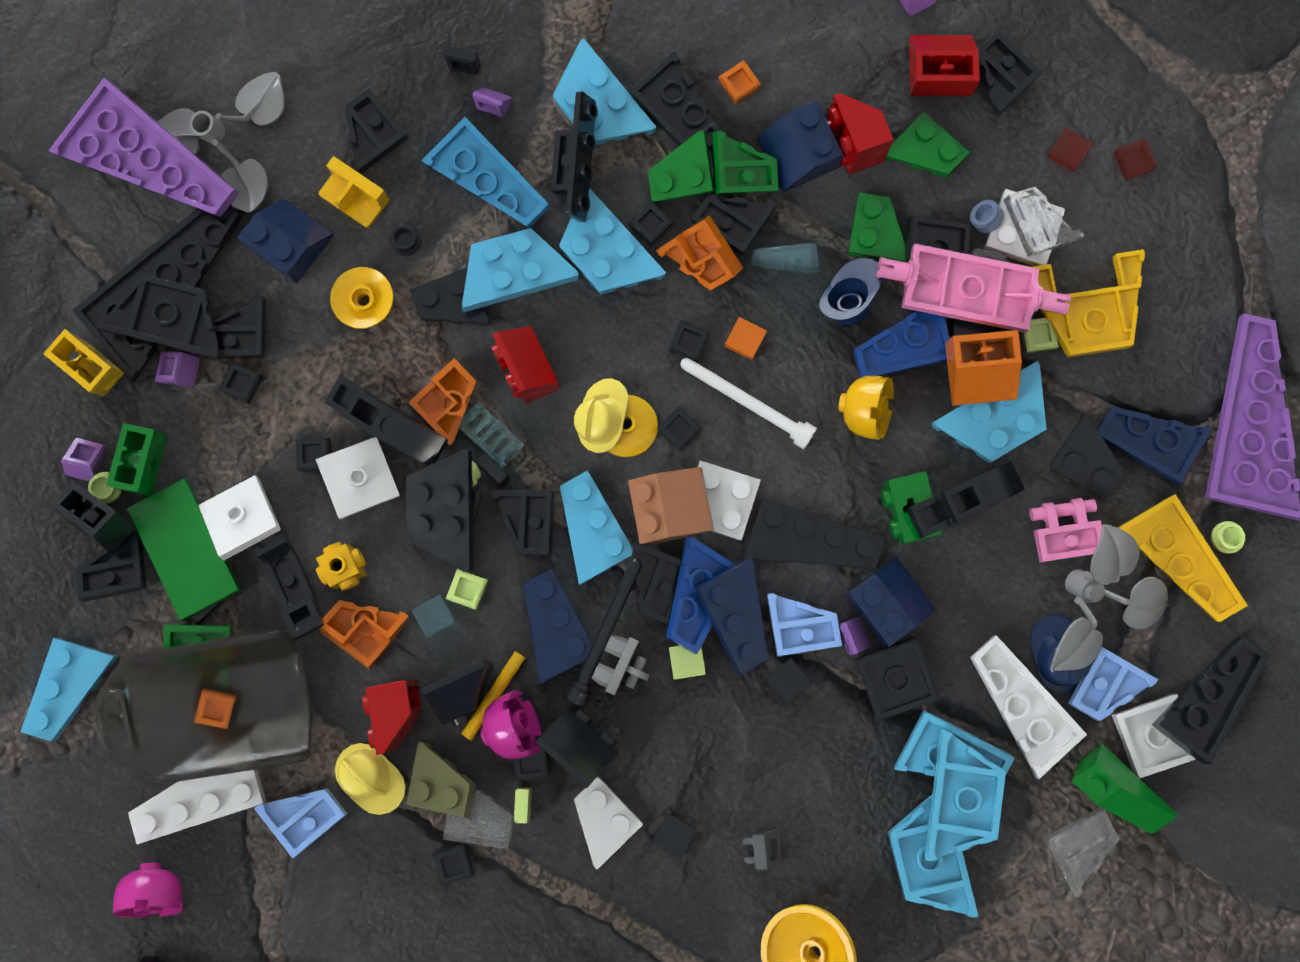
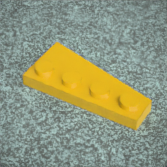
M1176 494L1171 495L1117 527L1130 534L1137 542L1139 550L1215 622H1221L1248 606Z

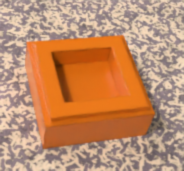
M744 60L720 75L718 79L735 105L761 89V83Z
M739 317L724 347L753 360L767 331Z
M203 688L194 723L227 729L236 695Z

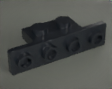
M583 91L576 92L573 129L556 130L550 189L555 194H567L565 213L578 222H586L587 212L590 208L589 185L593 175L591 161L592 150L595 148L594 126L598 116L596 101Z

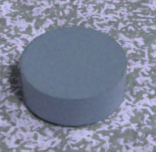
M993 200L981 201L972 209L970 214L972 225L982 233L996 230L1004 219L1002 208Z

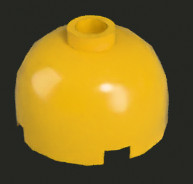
M876 375L858 378L849 386L847 394H841L839 412H843L844 421L849 430L854 434L869 439H883L892 414V410L888 409V399L893 400L894 397L892 378Z

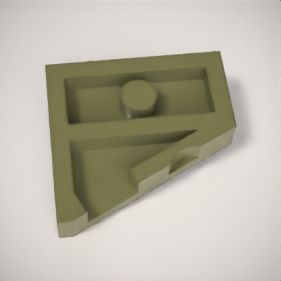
M418 742L406 805L462 818L470 817L476 784L465 774H460L456 766L447 758L443 759L432 749L433 746L430 743Z

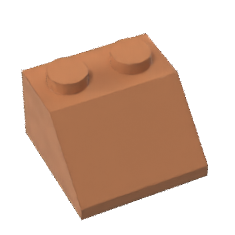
M702 467L655 473L628 480L640 544H659L714 531Z

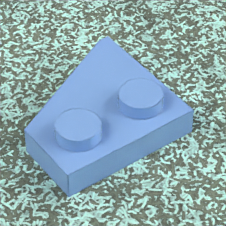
M773 593L767 594L777 656L842 646L836 613L780 597Z
M1101 647L1098 656L1089 665L1086 675L1078 683L1068 704L1094 720L1101 721L1112 714L1114 709L1134 699V696L1145 688L1155 685L1158 679Z
M328 788L260 804L254 808L292 858L297 857L348 814Z

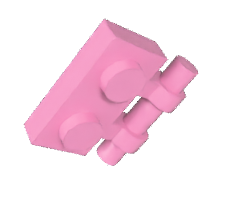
M1082 498L1071 499L1069 503L1057 505L1049 502L1043 503L1041 507L1030 509L1031 520H1044L1046 525L1045 529L1034 531L1040 563L1094 554L1100 540L1102 524L1101 520L1088 522L1086 513L1097 511L1095 499L1083 501ZM1072 515L1074 524L1059 526L1058 517Z

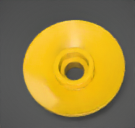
M356 267L344 272L337 278L330 293V303L336 317L345 325L356 329H367L381 323L390 313L394 299L393 290L387 278L379 271L368 267ZM362 297H369L367 305L362 306L359 304Z
M628 395V408L625 419L632 421V426L629 429H623L618 443L614 448L608 450L611 454L619 457H634L642 454L653 444L658 432V420L655 411L649 403L634 395Z

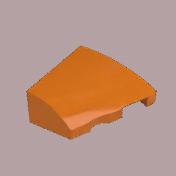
M710 215L656 250L662 258L667 255L679 263L681 271L696 277L699 283L710 291L732 279L743 269V266Z
M455 358L408 402L437 433L448 439L447 444L449 446L455 441L476 385V380Z
M339 600L323 618L324 626L320 627L319 631L370 670L399 634L409 616L404 612L396 614L380 611L378 607H359L352 602Z

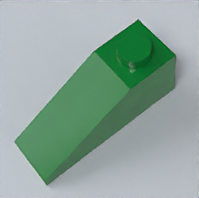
M1103 744L1079 761L1072 782L1099 807L1150 834L1155 833L1177 817V813Z

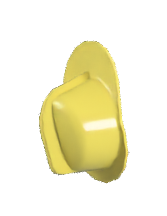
M610 378L602 379L595 383L587 391L583 403L580 404L575 412L574 426L581 443L587 450L595 453L607 452L614 448L620 440L629 399L626 387L620 381Z
M358 743L350 745L338 757L335 766L336 781L341 789L368 813L381 815L390 813L400 805L406 789L404 777L383 754L376 755L375 748L372 749L369 744Z

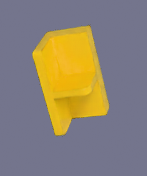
M333 156L326 165L332 175L319 191V196L368 229L390 199L382 188Z

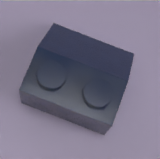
M817 100L788 112L757 138L763 152L777 159L778 183L783 192L838 169L843 158V152Z
M282 199L257 212L237 239L247 249L297 284L333 238L334 234L287 200Z
M897 557L845 594L846 598L883 647L893 645L917 627L936 609Z

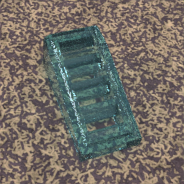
M814 242L754 249L751 257L753 266L806 274H816L819 268L817 247Z
M479 402L463 417L459 427L501 468L524 446L513 433ZM481 413L484 418L472 430L467 426ZM490 422L492 426L479 438L476 434ZM499 430L501 434L488 446L485 442ZM507 438L510 442L498 454L495 453L494 450Z

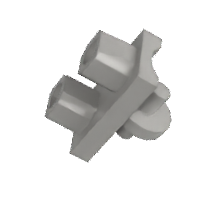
M610 636L604 651L619 657V662L615 670L598 663L592 676L594 681L606 687V692L612 695L616 694L625 672L630 673L625 685L634 689L638 678L648 681L650 675L642 672L647 659L637 656L633 667L629 666L639 643L638 640L631 637L627 640L619 636Z

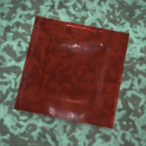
M1065 127L1047 157L1074 172L1092 143Z
M1146 138L1114 151L1115 158L1125 180L1153 171L1157 167Z

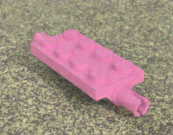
M919 244L912 246L908 263L880 257L877 266L879 270L876 271L877 278L881 277L903 282L905 289L901 308L1009 330H1018L1024 333L1030 330L1034 311L1036 312L1038 309L1065 315L1070 306L1066 301H1071L1070 294L1043 290L1042 286H1039V268Z

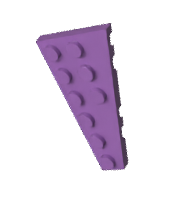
M105 78L102 79L49 149V152L219 217L223 215L240 193Z
M1244 313L1238 319L1204 499L1300 521L1298 491H1300V481L1296 479L1293 459L1296 458L1289 408L1285 407L1283 392L1286 391L1285 380L1281 379L1279 367L1281 353L1276 321Z

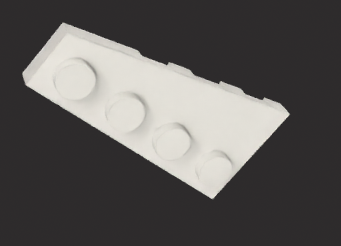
M993 635L970 656L1034 776L1040 779L1087 734L997 635Z
M245 740L128 812L136 844L266 803L250 741Z

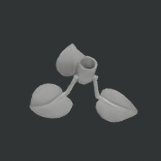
M277 72L258 76L239 91L235 106L244 116H226L217 113L214 117L206 111L195 113L190 109L182 108L168 113L157 121L195 155L198 154L200 149L199 139H203L216 146L228 158L234 168L226 169L221 174V177L240 192L231 205L247 213L254 212L264 201L268 190V176L265 168L258 161L247 159L239 164L237 159L221 144L220 141L225 135L223 121L248 122L252 119L259 126H267L276 122L283 114L285 108L282 80Z
M1103 524L1100 540L1091 560L1090 572L1076 569L1067 576L1065 588L1076 596L1074 602L1080 605L1087 618L1080 617L1067 628L1054 654L1051 664L1052 669L1056 671L1082 669L1090 665L1098 656L1103 643V635L1095 629L1098 622L1086 605V602L1096 603L1103 596H1106L1124 605H1128L1123 614V621L1133 629L1148 628L1162 616L1166 608L1168 593L1166 585L1158 578L1146 577L1140 580L1133 587L1130 599L1110 592L1103 586L1119 582L1120 576L1129 575L1137 565L1139 546L1135 539L1124 530Z

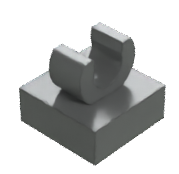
M779 830L764 831L743 840V844L753 845L754 855L744 859L748 864L755 863V870H767L782 864Z

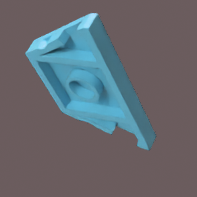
M583 38L579 42L553 94V101L572 124L576 92L583 91L596 101L598 116L594 126L595 145L605 144L609 140L620 141L629 139L631 135L646 132L647 135L654 134L656 132L655 124Z
M589 188L590 208L587 212L586 222H578L573 218L570 219L559 244L562 253L600 295L613 292L620 287L629 288L637 286L640 282L663 279L666 276V272Z
M531 228L471 244L462 310L464 313L577 281L579 274L571 264Z
M1036 361L1021 370L1017 400L961 405L934 421L931 425L937 431L941 430L954 438L955 442L964 448L975 451L977 456L988 463L993 462L1047 430L1040 364Z
M940 730L924 858L927 861H935L939 857L954 852L959 853L970 849L972 846L998 840L1006 771L995 763L990 762L978 751L966 745L947 730Z
M930 795L888 831L903 898L918 904H926L934 908L966 914L969 917H978L963 852H954L939 857L935 861L924 859L932 795Z

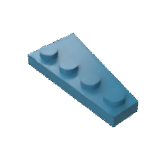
M466 117L421 160L429 167L528 228L551 207Z

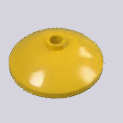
M794 905L780 911L770 920L763 933L761 941L762 962H857L853 941L843 924L828 911L814 905ZM814 946L820 949L821 956L815 953Z

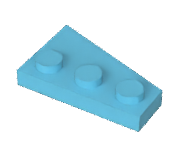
M588 470L560 486L580 586L632 556L629 541Z
M53 638L21 733L47 741H57L80 710L82 702L91 691L95 690L101 681L102 675L109 666L115 663L119 656L60 638Z
M923 710L894 765V769L935 776L940 730L951 732L956 738L982 754L983 757L1006 771V774L1015 758L1007 752Z

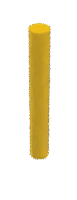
M514 651L471 717L472 719L469 720L461 734L471 741L482 726L485 710L495 699L503 694L525 660L523 655Z

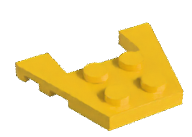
M1144 249L1117 253L1112 257L1118 286L1071 293V301H1066L1070 306L1065 315L1040 309L1044 318L1048 319L1067 358L1127 349L1134 345L1138 314V291L1141 288L1142 276H1140L1141 267L1145 258ZM1051 264L1034 266V268H1039V286H1042L1043 290L1057 293Z

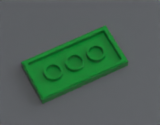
M185 478L127 508L177 616L183 622L242 591L227 559L223 561L218 556L198 506L200 504L189 481Z

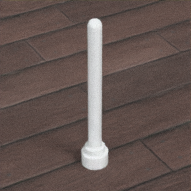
M690 358L681 360L680 365L682 369L791 434L790 438L794 440L793 443L803 450L807 447L817 430L815 426L808 422L804 424L800 421L798 423L792 421Z

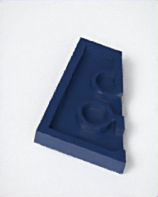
M1111 407L1107 410L1097 427L1106 444L1176 485L1183 482L1212 429L1202 426L1183 424L1184 422L1158 419L1148 414Z
M747 557L694 588L736 673L740 675L768 659L753 558Z
M553 568L524 583L540 685L584 662L593 645Z

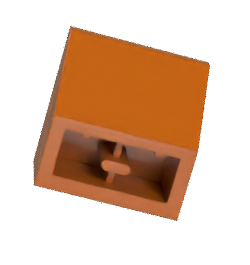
M1018 330L952 336L945 342L952 406L1017 400L1022 366Z

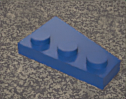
M919 311L914 312L901 322L855 348L853 353L860 378L875 375L887 376L946 362L945 342L950 339L945 317Z
M691 536L686 537L666 638L689 652L697 654L713 625L694 588L735 564Z

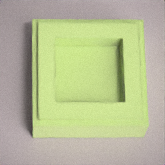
M1046 318L1032 319L1030 330L1026 333L1022 332L1025 353L1053 350L1059 347L1057 336Z
M457 569L446 599L478 610L488 580Z
M681 646L669 647L674 680L706 675L702 647L697 654H693Z
M520 786L515 790V823H528L530 821L532 787Z

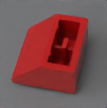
M910 35V96H972L980 81L979 50L972 36Z
M841 93L834 95L831 107L828 110L827 122L843 152L840 165L842 167L846 166L849 175L884 163L894 139L882 111Z
M531 326L499 331L492 334L497 344L491 346L502 370L509 369L510 373L505 375V378L516 399L522 396L524 402L529 404L560 389Z
M403 680L366 687L367 695L362 697L363 709L366 715H370L372 728L368 729V740L372 749L375 748L376 755L396 750L422 713L417 680Z

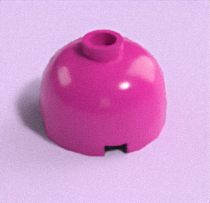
M512 691L495 699L485 710L482 721L481 738L484 744L489 746L496 754L506 759L525 758L536 754L541 749V746L536 745L535 742L536 737L542 735L538 716L529 700L523 702L518 697L523 694L520 691Z
M160 863L140 864V870L128 873L118 883L113 898L112 914L115 913V916L125 918H148V915L160 913L159 917L179 914L182 912L183 906L181 882L171 871L162 870Z

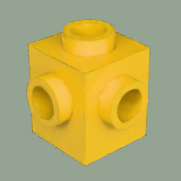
M341 542L331 544L323 549V555L316 558L319 567L316 568L318 577L323 585L328 584L330 588L345 591L360 583L359 579L367 576L363 567L366 565L361 551L351 545H342ZM341 560L342 568L337 571L334 563Z

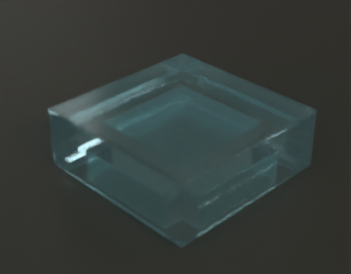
M441 594L411 610L426 638H430L456 623Z

